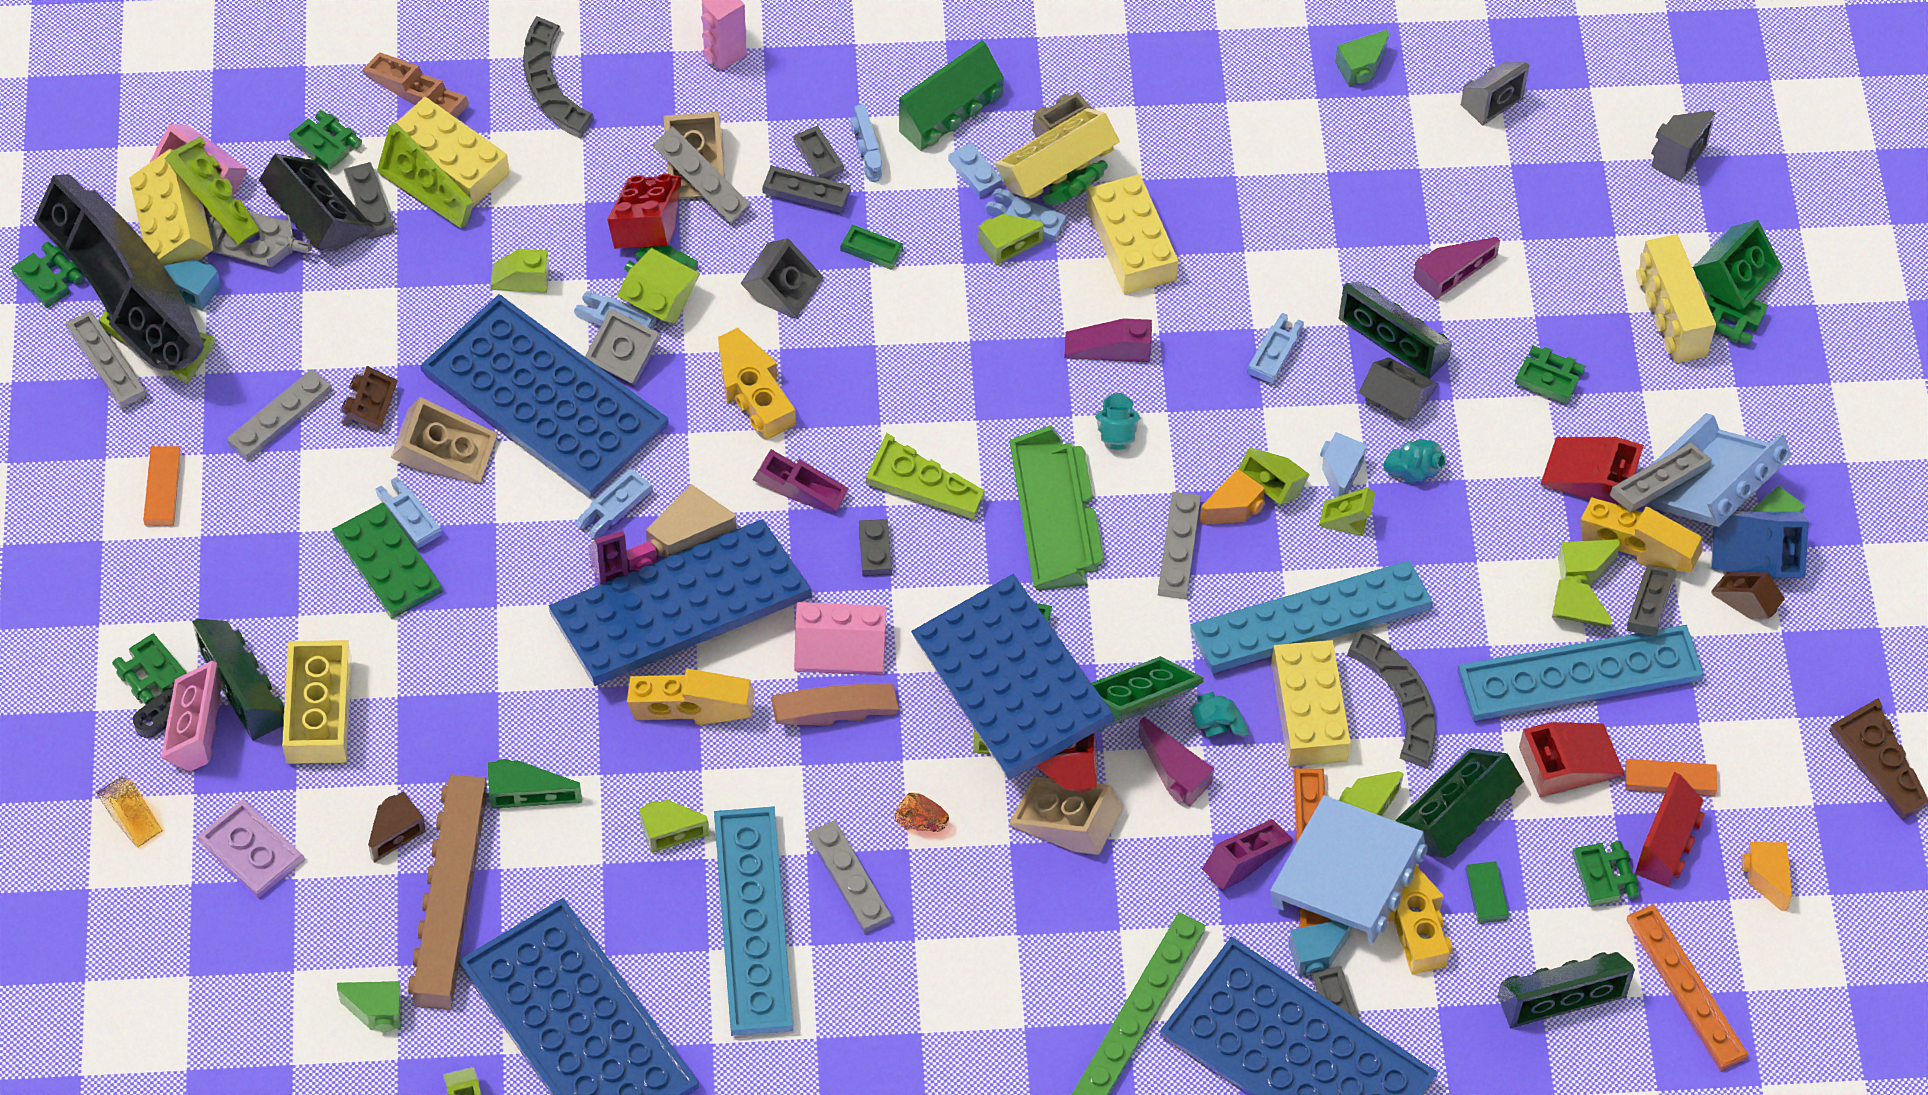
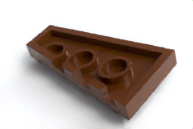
M1877 698L1831 724L1829 731L1902 820H1905L1927 807L1928 797L1914 768H1910L1905 758L1906 752L1902 744L1899 745L1893 733L1894 728L1890 720L1886 719L1882 711L1883 706L1880 699Z

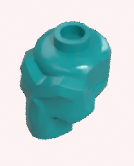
M1113 393L1106 397L1103 401V410L1096 413L1095 419L1097 420L1098 431L1101 433V441L1109 444L1110 449L1115 450L1126 449V444L1135 441V432L1141 417L1137 411H1133V401L1122 393Z
M1418 439L1414 442L1408 441L1404 443L1400 449H1393L1386 457L1383 468L1391 476L1404 477L1405 482H1425L1427 478L1436 476L1443 469L1446 456L1438 442Z
M1214 691L1197 696L1198 703L1194 704L1190 711L1196 728L1204 729L1207 738L1229 731V726L1235 735L1242 737L1250 735L1240 710L1232 699H1227L1222 695L1215 697Z

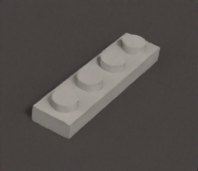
M673 126L652 145L731 225L751 206Z
M91 310L66 322L67 330L120 409L146 397L145 389Z
M310 369L227 438L228 446L248 462L332 392L331 384L313 369Z
M1689 443L1612 487L1610 496L1629 512H1633L1708 469L1712 459L1693 443Z
M1172 491L1157 596L1187 599L1201 495Z
M836 820L809 831L808 839L862 932L866 934L890 923L891 914Z

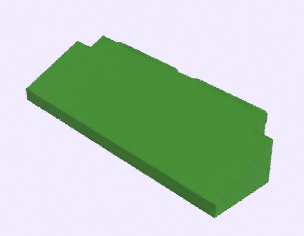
M1052 425L1009 439L1035 589L1045 590L1088 585L1086 572L1098 571V565L1104 561V552L1097 513L1093 508H1087V502L1093 498V490L1085 449L1082 446H1074L1072 442L1063 444L1062 437Z

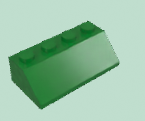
M983 40L899 97V132L919 151L936 144L946 133L956 130L963 121L969 117L976 116L983 107L990 102L997 101L1003 94L1004 76Z
M1159 656L1092 682L1091 684L1115 718V721L1096 732L1180 699L1204 682V677Z

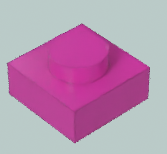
M652 541L626 550L629 573L635 570L639 571L644 566H653L654 562H657L656 549Z

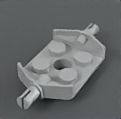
M248 211L259 228V231L254 235L259 237V240L253 243L245 241L240 245L229 237L227 231L213 216L206 217L213 253L267 267H274L288 254H292L293 251L309 255V251L312 248L310 243L296 240L293 237L289 215L286 216L285 221Z

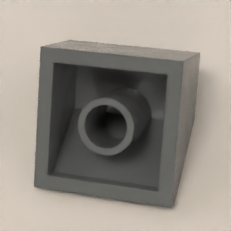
M1504 61L1497 67L1489 68L1483 76L1469 81L1463 87L1460 105L1483 126L1523 99L1530 65L1527 62Z
M1708 110L1673 115L1667 124L1662 123L1655 135L1658 141L1651 152V155L1654 156L1651 167L1681 182L1708 146L1716 112Z
M786 238L768 242L740 284L758 303L791 318H797L824 276L793 242Z
M1389 357L1372 363L1358 393L1366 397L1365 401L1376 407L1382 405L1390 410V415L1404 421L1418 415L1439 383Z

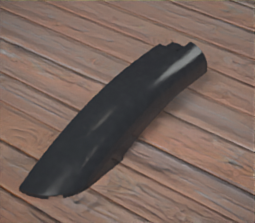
M70 174L53 175L33 222L78 266V269L94 288L111 319L109 325L148 364L166 371L179 370L189 366L198 358L204 345L183 296L164 266L137 232L96 190H86Z

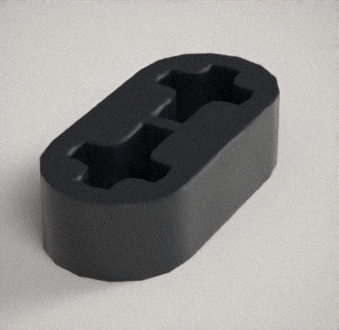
M173 690L162 692L134 714L133 724L139 736L152 738L166 729L170 706L167 707L166 703H171ZM146 719L149 722L152 721L153 724L149 726L142 724V721Z

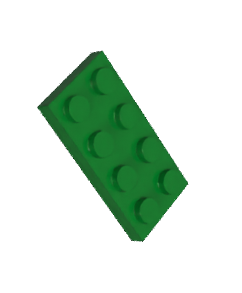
M383 502L332 528L333 536L391 619L443 592L442 585Z

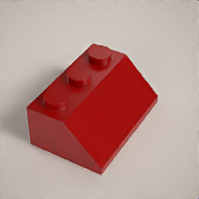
M1096 732L1037 764L1035 767L1065 790L1085 793L1092 790V788H1097L1098 749Z
M1676 772L1673 773L1644 842L1635 871L1636 875L1668 888L1673 877L1680 878L1685 862L1681 860L1683 852L1686 854L1690 853L1696 838L1691 836L1693 828L1700 829L1706 814L1701 812L1703 798Z

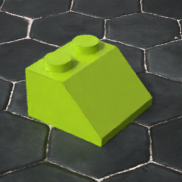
M651 248L629 270L617 297L665 322L676 324L701 273Z

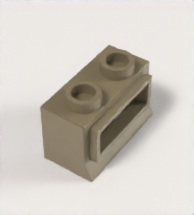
M1078 92L1072 95L1064 94L1057 100L1055 105L1049 108L1041 107L1036 111L1033 117L1032 132L1039 137L1084 109L1094 108Z

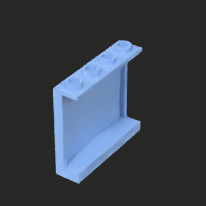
M1705 413L1652 464L1689 443H1693L1712 459L1710 467L1650 501L1645 506L1719 527L1792 457L1785 435L1780 433L1769 443L1719 429L1714 415Z
M1323 795L1270 890L1272 905L1284 911L1287 904L1290 903L1368 933L1369 943L1374 944L1378 934L1383 935L1391 910L1395 911L1398 908L1404 886L1408 887L1411 884L1416 864L1418 862L1421 863L1426 856L1428 847L1425 845L1424 832Z

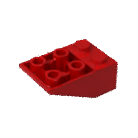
M668 173L654 177L636 175L627 179L607 218L614 249L666 246L669 244L675 232L682 180L681 175H671Z
M1556 437L1540 485L1586 499H1591L1592 497L1622 506L1610 496L1612 487L1636 474L1644 445L1619 437Z
M1549 722L1525 728L1522 731L1519 749L1539 798L1625 775L1604 723Z

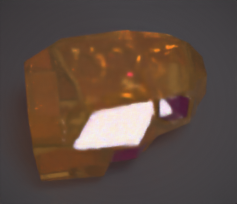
M909 792L895 812V821L908 830L940 832L949 824V814L936 802L921 793Z

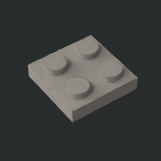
M610 308L585 357L601 369L636 385L662 335Z

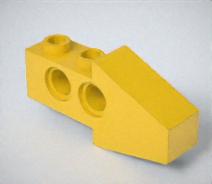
M738 327L719 336V358L726 403L728 404L735 400L739 409L746 411L750 416L749 420L753 429L756 432L760 431L766 440L796 426V409L775 381L777 380V363Z
M1591 497L1580 519L1583 541L1620 539L1619 551L1637 556V564L1692 573L1703 551L1702 536L1649 507H1645L1643 512L1636 510L1629 512L1623 506Z
M688 668L685 671V675L630 676L627 704L635 720L694 719L696 725L752 718L755 690L750 679Z
M1417 865L1414 868V877L1408 887L1404 886L1401 892V901L1395 911L1391 910L1388 916V922H1394L1411 975L1447 967L1449 956L1453 953L1451 940L1448 936L1444 937L1442 931L1443 918L1440 909L1443 894ZM1416 907L1419 908L1421 912H1413L1409 908ZM1419 934H1427L1431 938L1423 939Z

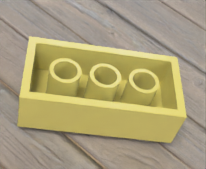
M427 97L419 101L396 122L474 202L473 207L510 174L508 154Z
M1086 108L994 164L1008 191L1022 197L1034 198L1043 193V188L1051 183L1054 185L1064 181L1067 178V173L1074 169L1076 171L1084 169L1090 165V160L1098 155L1102 157L1111 153L1114 150L1113 146L1120 143V140L1105 112Z
M172 149L167 150L129 177L142 239L163 266L192 259L198 261L213 250L203 203L190 191L187 184L172 170L169 163L164 159L173 151Z
M1141 174L1090 187L1087 190L1086 209L1123 295L1177 281L1178 258Z
M1678 234L1645 241L1643 253L1640 254L1639 269L1636 270V279L1639 286H1643L1645 290V300L1648 308H1652L1655 314L1656 328L1663 333L1666 352L1672 355L1675 364L1707 357L1716 323Z
M349 640L288 641L282 743L286 764L347 763L352 665Z
M1333 640L1274 645L1271 666L1288 767L1348 762L1351 741Z

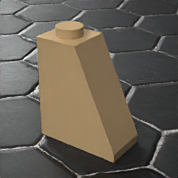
M690 484L646 529V541H652L656 549V556L661 555L667 558L736 530V514Z

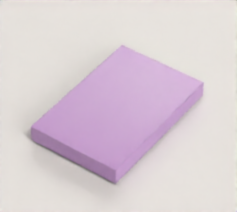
M244 799L240 800L196 836L198 842L258 899L305 861L304 855Z

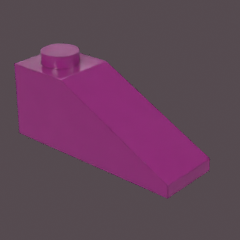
M1498 237L1439 247L1429 254L1424 253L1415 262L1413 279L1437 300L1495 259L1498 255L1501 240Z
M1122 318L1066 331L1064 358L1150 362L1152 320Z
M623 530L597 538L589 545L590 564L599 585L620 576H628L626 538Z
M1145 717L1140 720L1138 736L1166 790L1173 799L1178 802H1184L1190 807L1213 783L1214 767Z
M1273 819L1268 820L1216 844L1202 870L1222 890L1241 882L1288 846L1293 838Z

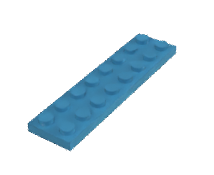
M1408 560L1190 624V632L1213 674L1271 657L1274 645L1325 641L1431 610L1433 601L1411 561Z
M1687 624L1658 629L1656 636L1635 633L1460 664L1457 669L1473 721L1702 681L1704 676Z
M775 806L714 811L731 1036L793 1031Z

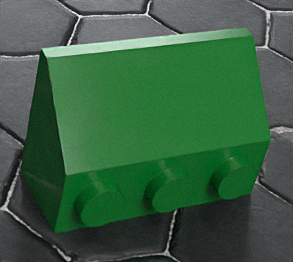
M1757 219L1731 226L1692 268L1705 292L1741 310L1754 299L1783 266Z

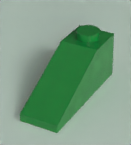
M499 759L496 762H488V786L491 809L582 803L580 782L519 760Z

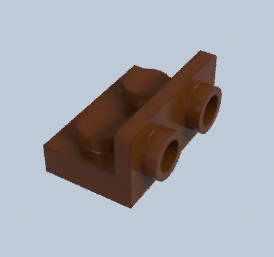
M366 366L360 374L355 373L349 385V389L352 390L351 396L346 397L340 412L344 413L341 423L347 425L352 419L378 432L382 427L398 380L369 366Z

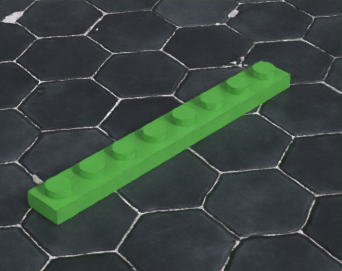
M1178 912L1071 1095H1110L1204 934L1205 924Z

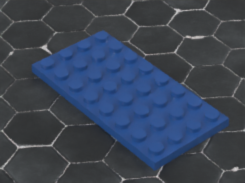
M500 294L492 299L420 365L421 372L590 498L669 424L667 416Z
M761 519L654 562L653 566H644L639 571L635 570L628 573V576L617 577L604 584L550 604L548 608L551 617L594 686H597L797 604V602L812 598V592L764 519Z
M1014 573L911 631L915 641L1008 780L1015 778L1115 721L1111 710Z
M564 898L554 902L458 960L461 970L551 1095H689L699 1088V1082Z
M1232 936L1160 1029L1161 1037L1248 1095H1424L1438 1077L1436 1070Z

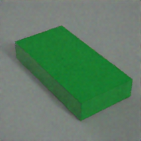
M852 224L840 245V251L892 270L903 251V243Z
M1497 862L1467 864L1465 871L1477 923L1508 920L1509 913Z

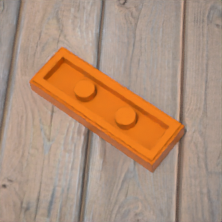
M180 446L150 447L143 517L144 525H174L181 457Z
M1626 759L1625 790L1665 793L1673 773L1676 772L1699 795L1716 796L1717 764Z

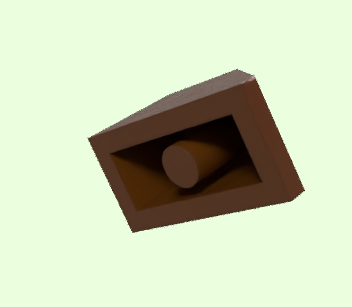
M1726 572L1711 590L1713 596L1747 618L1769 619L1777 612V608L1785 600L1769 572Z
M404 791L398 795L389 796L377 808L368 843L370 856L374 863L426 832L424 817Z

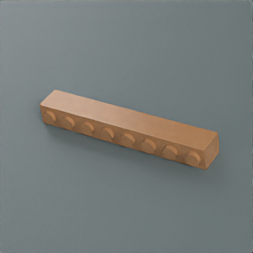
M449 774L448 786H442L441 803L444 804L443 812H438L436 829L440 830L439 839H433L432 857H435L434 866H429L427 873V884H431L429 893H424L422 910L426 912L425 921H419L418 939H421L420 948L414 949L413 967L417 968L415 976H410L408 984V994L413 995L415 1007L452 1010L459 970L458 960L461 958L488 795L486 777Z

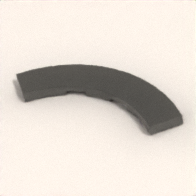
M536 16L527 33L523 55L524 76L528 90L538 108L550 121L565 132L581 139L593 122L594 115L575 104L567 96H564L559 89L551 68V55L556 39L561 32V26Z
M1361 629L1356 632L1347 656L1363 663L1376 672L1396 696L1402 710L1405 725V739L1399 759L1428 769L1433 754L1436 731L1435 712L1426 685L1412 664L1393 650L1389 643Z

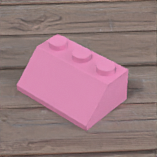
M702 0L701 21L703 24L702 38L704 46L702 53L709 64H714L719 71H722L747 56L745 4L741 0Z
M169 124L150 162L167 150H175L201 136L206 143L203 147L208 156H214L219 164L216 168L222 179L229 180L233 186L232 195H234L248 168L191 126ZM203 204L205 215L208 216L210 213Z
M797 602L794 671L883 675L886 606Z
M210 661L175 679L161 758L188 772L208 764L212 755L211 745L213 734L216 731L215 722L221 703L220 694L222 688L216 662Z

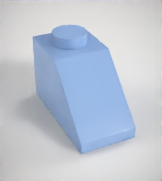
M1335 432L1331 441H1325L1320 452V456L1323 457L1322 471L1334 497L1348 494L1365 461L1367 444Z

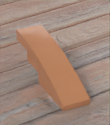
M381 52L362 69L365 75L414 105L424 97H427L457 118L470 104L467 96L446 89L442 80L423 74L418 65Z
M894 684L827 686L781 693L771 697L776 724L832 726L835 720L863 721L867 715L895 716L899 710Z

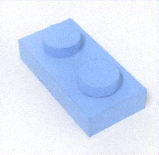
M972 142L948 154L950 164L979 198L1002 187L1003 179Z

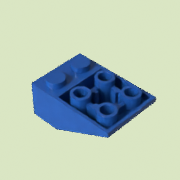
M1734 512L1719 527L1713 526L1711 568L1730 572H1769L1772 578H1805L1809 521L1802 512Z

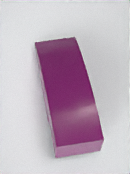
M770 449L752 479L789 499L834 513L838 510L849 490L845 485L801 459L795 463L773 449Z

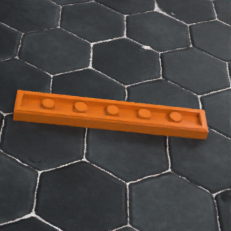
M1294 768L1296 843L1323 795H1325L1324 769ZM1299 907L1300 928L1331 922V919Z
M1655 904L1628 915L1627 923L1720 1072L1747 1060L1749 1054Z

